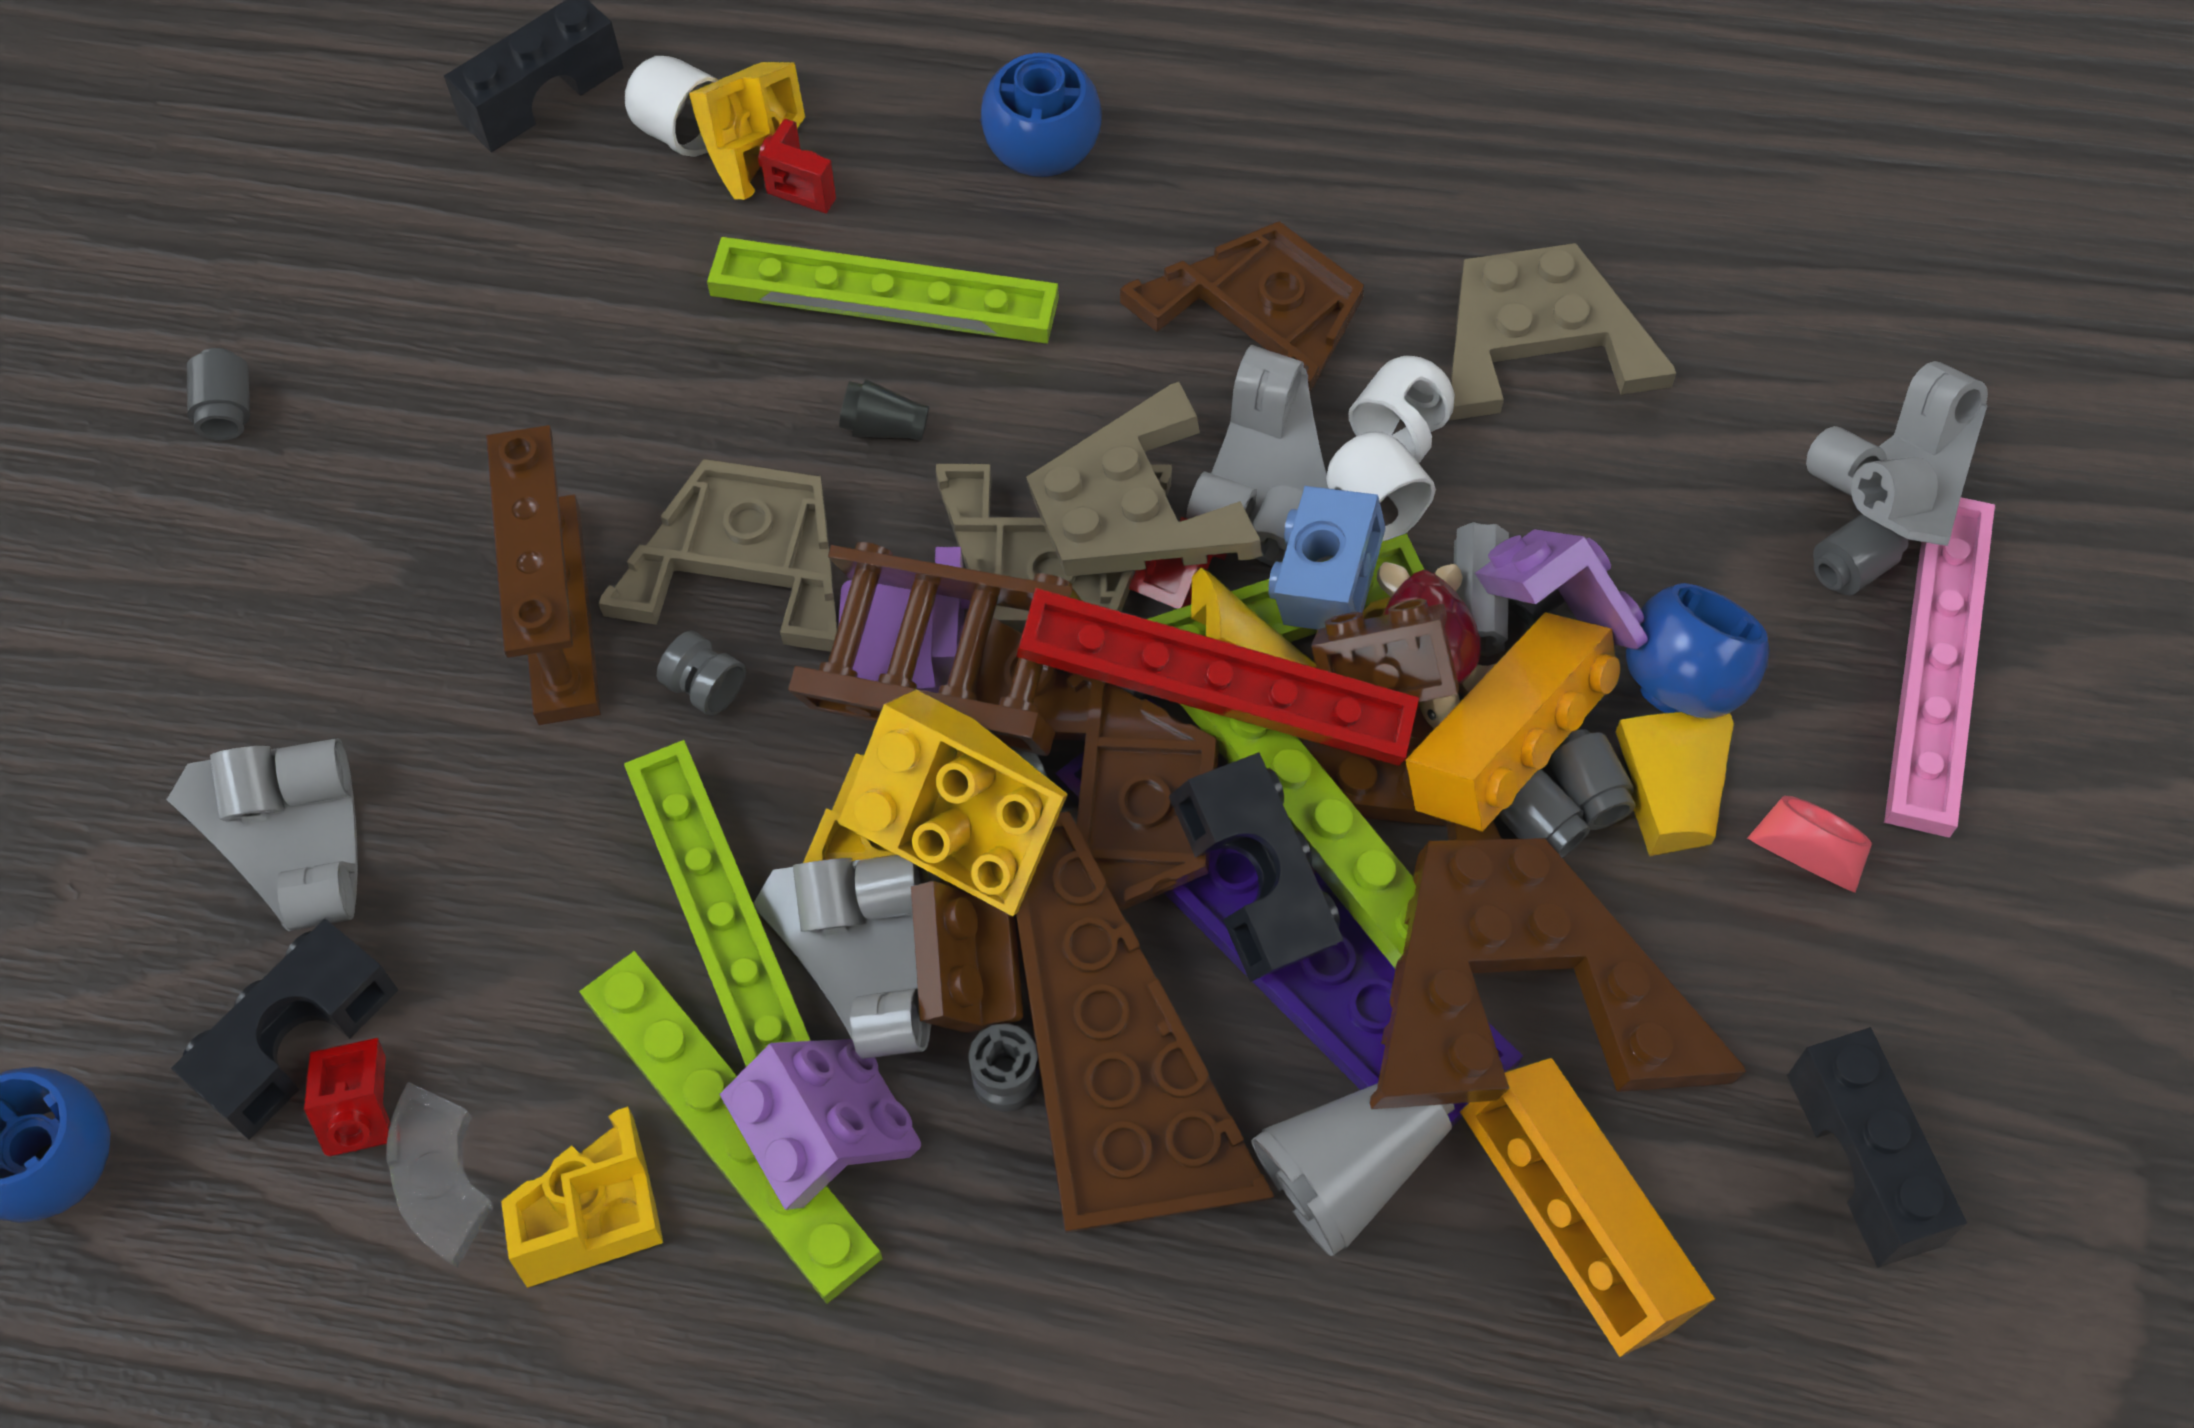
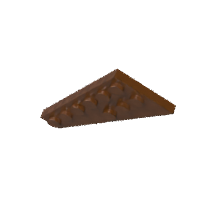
M1070 812L1060 813L1016 917L1065 1233L1273 1199L1275 1197L1263 1174L1261 1175L1243 1142V1136L1232 1116L1230 1117L1209 1078V1073L1159 979H1156L1133 930L1129 923L1125 921L1107 887V882Z

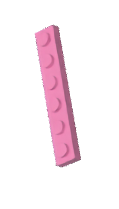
M1961 497L1948 546L1921 542L1884 823L1948 838L1951 837L1958 827L1995 504Z

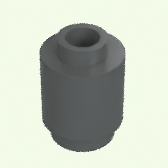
M206 349L187 362V416L194 424V430L198 435L211 440L233 439L244 432V425L250 419L249 366L244 359L227 349Z
M1860 514L1815 546L1813 552L1815 574L1826 588L1844 595H1853L1900 562L1902 553L1908 547V539Z
M1587 729L1573 731L1551 755L1548 766L1557 784L1584 811L1582 819L1591 827V830L1611 826L1627 817L1635 809L1636 804L1631 796L1634 792V786L1604 733H1590Z
M1542 769L1537 770L1520 789L1512 804L1497 815L1518 839L1545 838L1562 858L1571 853L1583 841L1591 829L1582 819L1584 811Z

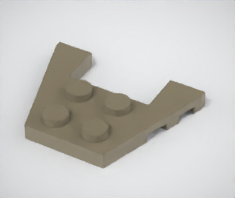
M1576 243L1464 259L1451 369V385L1454 390L1455 399L1453 413L1449 421L1501 413L1504 398L1493 362L1604 346L1620 395L1672 387L1676 376L1673 364Z
M1180 382L1170 384L1026 477L1030 494L1066 577L1146 569V561L1181 558L1184 566L1207 564V555L1237 552L1238 560H1250L1262 556L1260 538L1241 501L1179 522L1145 454L1146 451L1200 433L1197 415Z
M703 459L661 515L663 523L647 545H639L627 561L629 569L615 588L611 585L607 587L599 601L604 617L657 625L673 572L676 570L792 588L780 630L783 645L831 652L838 625L831 560L828 558L830 548L821 476Z
M936 464L937 485L958 546L961 547L966 569L1033 580L1034 575L1038 573L1055 575L1069 581L1082 601L1119 612L1122 611L1130 591L1129 586L1135 570L1066 577L1041 518L990 517L992 480L990 464ZM1151 465L1167 497L1171 488L1172 465ZM996 605L993 618L1023 633L1029 611Z

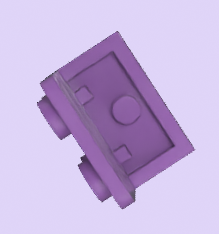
M1534 529L1523 538L1517 535L1497 545L1488 554L1490 562L1475 572V575L1488 594L1537 604L1554 590L1558 589L1577 620L1612 628L1615 645L1637 650L1648 642V638L1640 626L1644 622L1641 609L1626 592L1618 591L1607 573L1611 569V563L1607 555L1591 538Z
M936 547L935 563L963 568L961 547ZM852 580L845 582L841 587L839 622ZM882 584L877 585L853 666V670L858 673L857 678L878 681L880 674H887L911 590ZM936 595L912 681L917 684L916 689L938 693L939 686L947 685L964 626V609L969 608L970 600Z
M852 1039L769 1043L719 1094L785 1210L805 1207L847 1165L910 1158L921 1147L920 1139L912 1128V1120L909 1113L892 1095L878 1071V1063L875 1057L862 1059L855 1052L856 1049Z

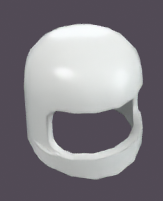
M654 56L642 62L628 80L625 90V107L628 116L639 129L668 144L673 151L681 155L696 157L708 153L701 133L693 141L685 145L678 143L675 134L676 119L685 106L689 92L697 85L703 87L718 81V79L677 58Z
M1417 356L1394 358L1378 371L1350 407L1349 422L1356 436L1366 432H1384L1398 439L1416 461L1420 463L1431 448V432L1442 428L1453 413L1454 390L1449 378L1433 362ZM1401 419L1406 427L1393 434Z
M1366 432L1345 443L1330 461L1326 476L1329 489L1378 494L1380 502L1387 496L1394 502L1398 509V516L1394 522L1385 526L1386 529L1382 541L1407 533L1420 520L1432 503L1436 491L1433 480L1398 439L1384 432Z

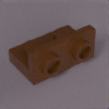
M1414 599L1391 606L1388 609L1389 615L1364 619L1361 612L1337 615L1325 621V628L1318 630L1311 647L1316 668L1413 695L1419 697L1418 702L1458 695L1459 684L1445 627L1447 613L1444 604L1428 606L1427 600Z
M936 881L911 886L920 1021L966 1033L986 1029L992 1025L1020 1021L1023 1018V1002L1015 915L1011 916L966 891Z

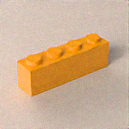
M1545 612L1406 759L1415 811L1483 832L1503 809L1508 808L1512 804L1516 794L1537 770L1546 766L1553 752L1572 731H1576L1582 725L1587 714L1603 696L1609 694L1615 688L1620 675V661L1615 656L1612 628Z
M1552 1058L1505 1072L1509 1089L1497 1101L1470 1102L1460 1111L1619 1357L1672 1333L1715 1300L1700 1275Z

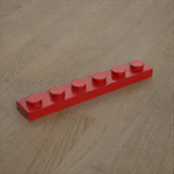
M1035 588L1016 655L1018 658L1400 766L1406 759L1419 697L1039 588Z

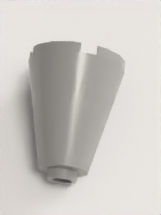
M1377 1083L1264 1128L1251 1142L1258 1159L1277 1190L1281 1191L1283 1189L1296 1209L1292 1212L1315 1242L1328 1255L1332 1256L1342 1249H1346L1449 1133L1452 1125L1447 1114L1455 1109L1454 1104L1371 1110L1370 1098L1377 1090Z

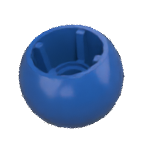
M1032 53L1011 60L992 77L982 97L980 121L986 143L1003 164L1024 175L1050 177L1073 169L1090 153L1100 133L1102 108L1096 87L1082 68L1059 55Z
M1680 583L1661 590L1641 608L1644 622L1640 626L1644 630L1648 642L1637 650L1626 647V661L1631 676L1641 686L1640 691L1642 695L1654 707L1664 713L1682 712L1698 718L1714 719L1731 713L1746 703L1758 689L1768 666L1770 649L1767 632L1759 621L1741 606L1712 590L1693 584Z
M42 1067L11 1069L0 1073V1220L23 1223L40 1221L63 1213L79 1203L94 1188L103 1174L110 1148L111 1132L108 1118L95 1094L81 1081L58 1070ZM53 1112L56 1118L51 1120L43 1114ZM51 1145L42 1159L36 1157V1154L42 1148Z

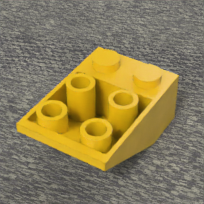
M916 689L883 705L838 823L1003 912L1014 916L1019 911L1068 794L976 720Z

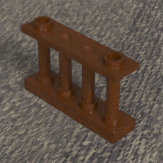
M550 425L486 435L504 652L507 658L528 655L532 708L538 725L601 715L580 507L575 494L558 497L553 436Z
M857 542L855 549L831 545L828 558L849 579H852L828 662L820 663L819 670L795 666L788 691L810 709L877 722L885 703L908 694L917 688V684L912 681L936 595L970 600L947 685L939 686L938 693L924 690L919 691L973 718L1011 749L1049 756L1055 731L1038 713L1039 708L1033 704L1043 664L1018 658L1008 697H1001L999 705L976 701L977 695L972 693L996 605L1029 611L1035 588L1081 600L1069 581L1044 573L1035 574L1033 580L903 558L893 556L890 550L868 542ZM882 584L911 590L887 674H880L878 681L857 678L858 673L853 670V666L877 585Z

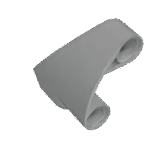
M1250 345L1243 356L1235 379L1231 421L1212 472L1204 471L1196 482L1188 504L1186 519L1241 501L1260 538L1262 556L1256 559L1273 566L1275 562H1282L1287 546L1285 544L1284 531L1289 511L1291 509H1298L1304 486L1328 488L1327 475L1314 421L1308 374L1304 368V363ZM1332 556L1323 557V558L1318 559L1316 562H1321V561H1324V560H1327V559H1330V558H1333V557H1332Z
M1937 361L1927 363L1916 373L1910 383L1895 433L1891 438L1880 446H1876L1841 427L1833 426L1827 428L1811 444L1806 460L1808 472L1812 476L1851 496L1856 508L1864 516L1904 538L1948 546L1960 498L1987 409V387L1982 381Z
M339 738L271 749L270 746L233 748L211 754V760L187 764L166 800L186 817L234 865L269 905L285 929L293 931L315 927L324 918L330 923L353 919L358 876L356 816L348 757L345 747Z
M899 855L853 861V858L829 859L796 864L788 868L774 869L753 905L756 911L798 957L821 988L845 1025L854 1043L855 1052L862 1059L923 1052L928 1045L931 1024L920 1021L911 886L930 882L929 872Z

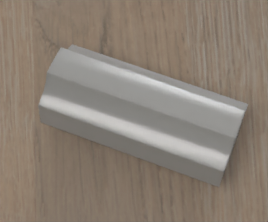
M1472 522L1458 528L1457 538L1454 540V564L1460 568L1463 576L1462 583L1456 593L1469 609L1477 625L1481 644L1480 655L1489 657L1505 651V641L1508 640V598L1488 594L1475 575V572L1490 562L1488 554L1497 545L1509 539V532L1497 524L1485 525Z

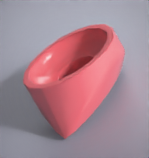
M1785 795L1747 838L1774 854L1856 893L1872 846V842L1865 834L1844 819L1813 803Z

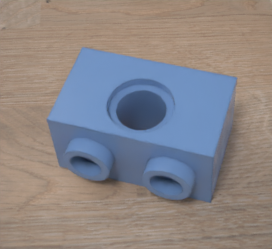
M1304 486L1298 509H1291L1287 515L1284 531L1287 548L1283 561L1274 563L1269 578V596L1271 599L1276 600L1284 625L1319 630L1325 628V621L1334 616L1351 612L1363 613L1386 529L1378 494ZM1323 557H1333L1324 562H1316L1318 559Z

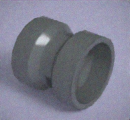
M690 630L679 635L668 646L661 657L656 676L658 682L675 693H687L690 695V701L693 706L706 715L714 716L725 710L741 690L746 677L745 664L728 653L717 654L713 651L711 641L699 633Z
M1010 1024L992 1025L981 1031L973 1040L968 1055L973 1088L977 1097L990 1109L1001 1112L1015 1111L1029 1104L1036 1095L1040 1083L1037 1049L1031 1036L1020 1027ZM1005 1055L1011 1056L1016 1060V1062L1011 1058H1006Z

